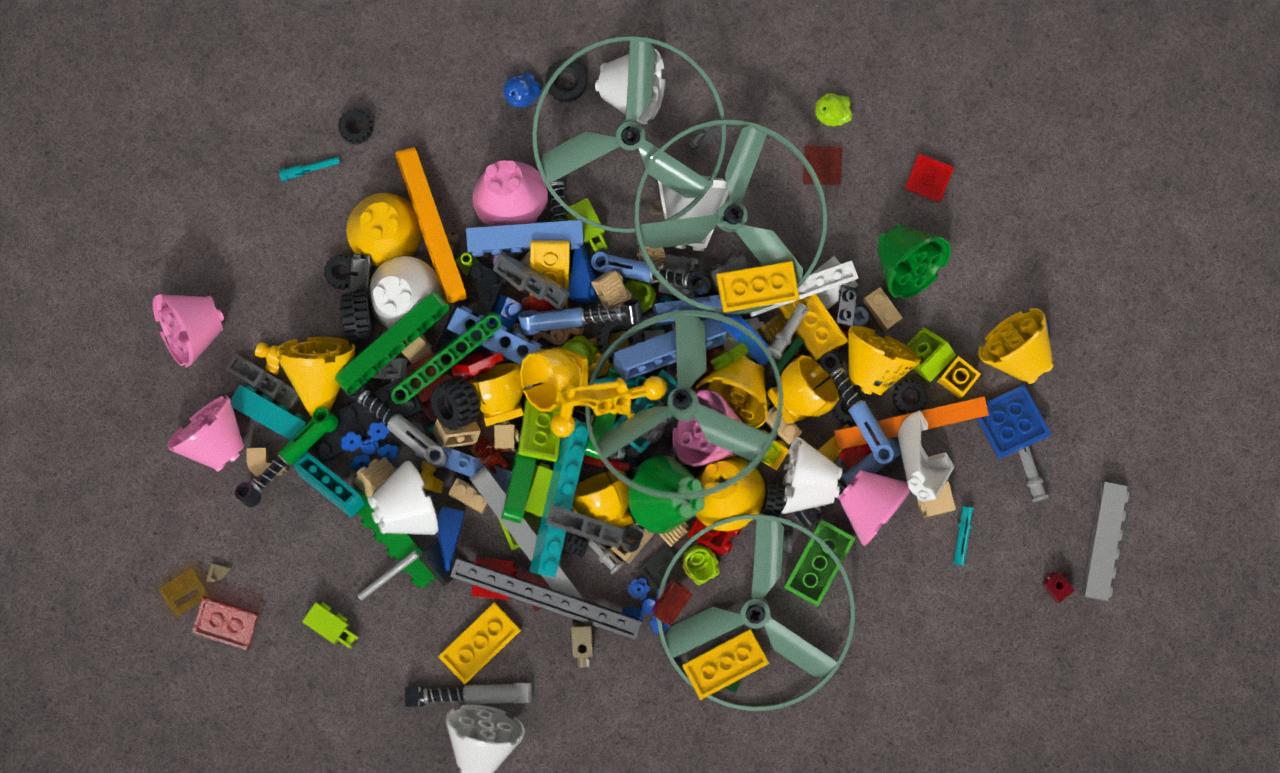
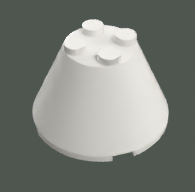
M656 49L652 100L636 121L639 124H648L647 121L649 119L653 120L664 95L665 79H662L661 69H664V64L660 53ZM629 54L611 62L602 63L599 80L595 84V89L599 91L601 98L625 115Z
M408 256L395 257L380 265L374 272L368 289L372 313L388 329L429 294L437 292L442 297L443 293L434 269L426 262Z
M795 437L788 452L790 455L789 465H784V470H787V474L784 475L782 483L785 485V495L782 510L780 511L781 514L828 505L834 502L835 497H838L840 486H837V482L842 476V468L838 467L803 439Z
M410 461L404 462L371 497L367 498L371 509H374V512L371 513L375 523H378L382 534L434 535L438 532V523L429 496L425 497L422 490L424 483Z
M461 705L458 710L454 711V709H451L447 714L446 724L456 762L461 769V773H494L523 739L525 730L522 723L516 717L511 719L506 716V712L485 705Z

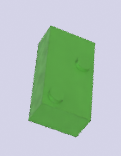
M822 519L814 532L831 548L841 564L856 539ZM811 537L784 588L819 607L839 567L830 554Z

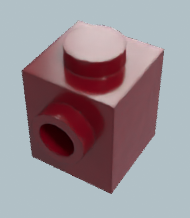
M1051 572L1044 578L1046 582L1042 584L1056 603H1060L1075 591L1061 572L1056 574Z

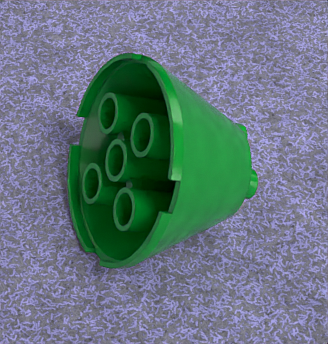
M901 223L897 224L888 233L881 234L878 238L877 253L888 290L894 298L901 297L902 299H907L925 290L938 278L937 272L942 266L946 267L951 255V245L945 238L905 227Z
M661 455L647 459L637 468L636 471L638 472L632 481L645 488L667 493H689L703 490L701 482L696 480L679 460L670 456ZM629 486L628 502L631 514L638 525L651 533L665 534L674 531L699 511L703 510L705 506L704 496L691 499H667L648 495Z

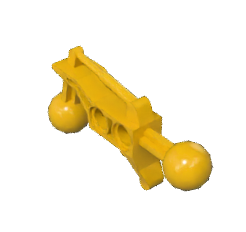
M651 376L645 380L643 386L630 389L627 388L622 378H618L615 382L598 383L589 386L574 387L570 385L568 390L559 392L563 403L560 413L556 414L551 420V430L558 437H567L573 433L575 420L571 415L574 405H588L593 409L596 416L609 412L612 414L618 412L619 414L626 415L629 419L635 415L630 408V400L643 396L650 400H659L666 394V382L658 376Z

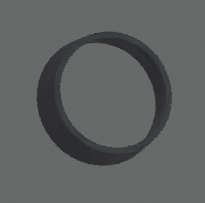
M657 440L655 443L652 442L642 453L638 454L632 464V468L637 473V468L644 461L654 456H670L671 449L660 440Z

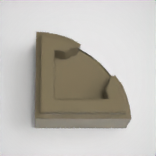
M661 198L657 199L650 206L648 214L664 215Z
M211 563L206 582L222 580V578L228 575L231 568Z

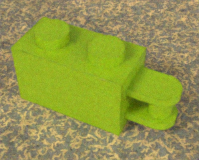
M588 198L570 206L571 209L583 217L601 224ZM570 212L566 214L568 221L580 220ZM582 221L584 244L590 243L595 253L603 248L607 249L608 247L602 237L605 235V230ZM599 238L600 242L594 244L593 240Z
M315 602L302 622L333 644H337L339 641L351 649V644L359 637L347 629L350 625L346 622L348 619L340 613L337 615L330 611L332 608L326 603L322 602L319 604ZM344 632L348 634L345 640L341 638Z

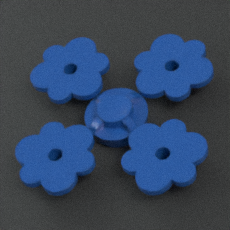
M382 421L370 424V429L367 433L371 438H366L362 441L361 435H355L353 431L341 437V448L343 450L355 451L356 448L361 447V450L365 453L360 456H354V460L350 462V467L355 469V472H358L364 466L368 468V465L372 462L368 454H373L376 451L379 454V460L386 457L389 463L399 456L397 445L386 443L384 447L378 448L377 441L385 439L386 434L390 432L387 429V425Z
M633 579L627 591L632 594L634 599L639 597L644 600L641 603V609L631 605L629 609H623L622 613L629 616L633 615L642 621L641 616L643 612L648 615L653 614V620L649 624L653 627V632L659 634L656 612L658 596L656 600L651 597L646 598L647 592L650 590L646 579ZM665 584L662 603L665 606L677 602L676 588H671L669 584ZM662 613L664 633L672 625V620L667 618L666 613Z

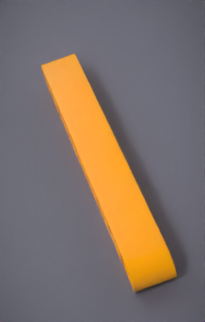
M411 147L396 151V159L444 299L447 304L466 299V292L416 148Z

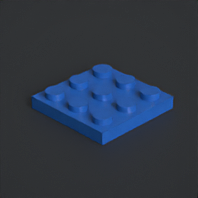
M1025 385L987 401L986 405L989 415L976 418L998 460L1051 436L1050 430Z

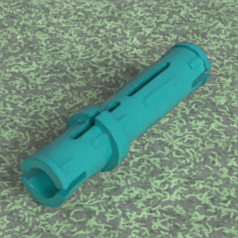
M962 506L960 523L957 524L959 530L953 564L965 566L969 534L973 527L971 521L974 508Z

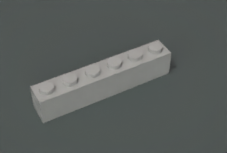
M1103 482L1100 485L1081 597L1108 601V598L1112 596L1113 586H1111V581L1116 575L1114 563L1115 559L1117 560L1119 557V548L1117 546L1118 540H1121L1123 530L1120 528L1121 522H1124L1126 517L1124 505L1129 499L1128 486Z

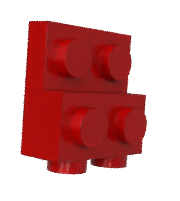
M482 350L454 364L451 367L454 378H464L466 381L474 378L473 375L488 373L490 368L497 366V362L503 360V357L499 352Z
M697 518L688 534V538L690 539L707 526ZM742 528L734 531L711 529L695 541L705 547H709L713 552L724 556L725 553H730L733 547L731 541L734 536H739Z
M478 557L475 559L477 564L515 577L517 576L518 566L514 565V561ZM472 584L471 596L510 600L508 596Z

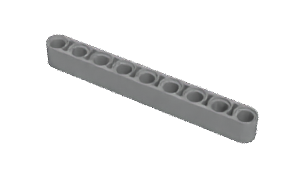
M486 467L482 468L469 479L532 562L537 541L536 534L524 518L521 524L501 519L506 494ZM559 565L556 578L542 575L551 589L583 599Z

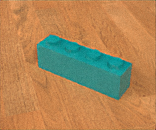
M247 384L245 387L239 385L231 398L233 408L289 440L307 424L304 422L306 420L305 417L298 413L295 415L290 414L288 407L281 403L276 406L271 403L273 401L272 398L265 394L262 396L255 394L256 389Z
M308 452L293 465L300 477L350 518L365 505L358 492Z

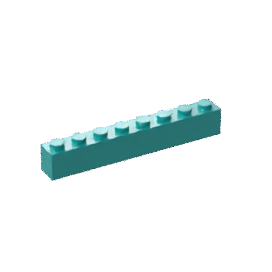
M575 420L573 433L567 437L560 438L558 459L554 463L529 571L531 573L556 578L566 531L545 523L551 505L571 511L589 435L586 423Z

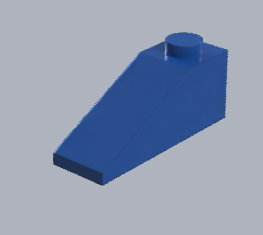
M583 245L580 246V249L574 250L568 298L575 303H596L598 295L591 281L597 278L591 264L588 248Z
M500 296L493 312L500 315L501 325L507 328L506 332H509L516 322L523 304L509 297ZM490 318L489 323L496 326L498 321L495 318ZM481 345L477 347L480 351H491Z
M730 314L728 318L742 324L754 333L766 348L769 347L740 314ZM721 322L725 329L760 365L764 367L769 362L763 350L748 335L727 323Z
M442 506L440 513H436L438 523L437 536L445 569L450 571L464 522V511Z

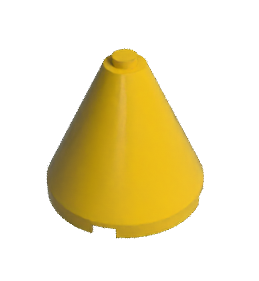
M307 337L308 341L297 343V339L282 343L276 349L278 361L310 416L319 407H326L329 410L332 408L341 387L335 381V377L355 356V345L352 344L351 347L346 339Z

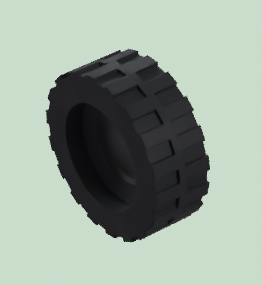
M560 59L552 63L551 67L549 66L548 72L545 75V84L566 60ZM574 60L561 72H569L575 77L574 86L571 89L563 90L557 85L556 77L548 90L550 96H553L559 102L564 101L568 103L575 101L585 92L587 86L585 70Z

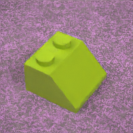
M925 327L906 345L919 355L918 360L921 359L920 363L913 369L929 382L956 357L955 352L947 341Z

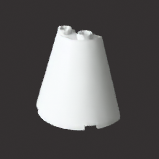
M702 176L707 180H709L710 178L708 176ZM715 178L704 197L691 210L678 219L715 215L717 210L726 202L729 195L726 181L722 178ZM658 181L665 219L677 214L695 199L685 198ZM714 229L702 242L686 245L693 246V250L704 251V248L708 246ZM686 245L674 246L675 248L686 249Z
M919 410L909 415L902 422L898 433V441L908 486L920 501H927L938 498L954 469V465L946 452L928 457L921 446V431L927 430L929 424Z

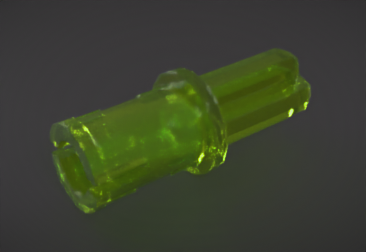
M741 343L729 351L725 350V353L711 359L710 362L712 365L720 362L713 367L717 371L729 363L733 364L736 359L746 355L748 348L744 343Z

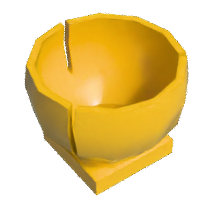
M563 348L536 350L528 354L521 364L520 380L522 388L542 383L523 391L529 403L539 411L551 412L561 409L563 401L559 396L560 391L568 390L570 385L574 387L588 386V358Z
M801 355L797 357L781 374L783 389L782 417L787 424L803 420L808 416L819 417L829 412L839 401L838 389L832 378L813 390L830 375L821 367V364L809 356ZM777 386L769 389L766 393L778 410Z
M516 362L499 364L490 368L488 373H478V377L476 374L473 375V379L468 380L478 395L479 409L483 412L486 426L524 415L520 400L525 388H522L520 364Z
M619 469L617 470L620 474H622L624 477L628 479L624 471H621ZM611 471L593 475L577 484L572 508L576 513L619 528L634 523L628 511L629 486L617 478Z

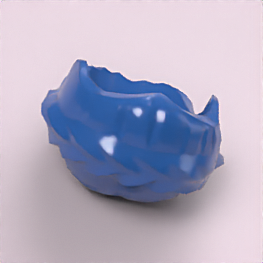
M530 72L507 79L503 90L508 104L519 108L531 105L542 92L540 84L534 80Z

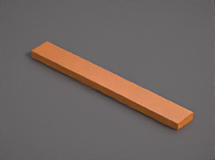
M985 396L921 410L929 424L928 429L989 415ZM912 413L877 420L887 439L897 437L902 422ZM857 425L834 430L838 450L867 443ZM870 429V431H871L873 437L875 438L876 441H878V439L876 438L874 432L872 431V429Z

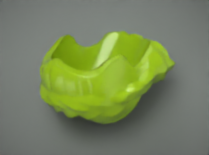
M826 93L816 103L815 116L822 124L835 127L848 123L852 119L849 97Z
M630 280L624 285L631 293V299L640 300L642 313L648 311L653 306L656 293L650 283Z
M582 335L573 337V339L568 340L562 346L563 349L588 358V367L594 362L598 347Z
M695 545L684 553L682 568L697 585L706 583L708 579H713L719 575L718 560L715 553L709 547Z

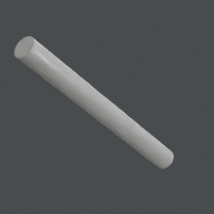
M414 550L357 594L360 600L365 599L420 556L419 553Z

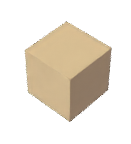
M949 482L945 483L937 499L920 501L917 498L919 509L922 511L924 518L956 510Z

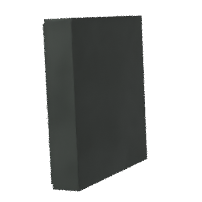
M439 542L418 557L443 587L455 579L450 576L456 558L464 559L455 550L450 571L446 570Z
M668 544L637 568L656 592L661 587L666 570L676 555ZM679 558L676 560L666 580V584H669L671 588H676L688 578V575L682 568L683 563Z

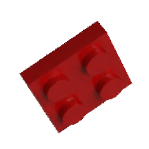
M918 154L905 190L940 203L954 167Z

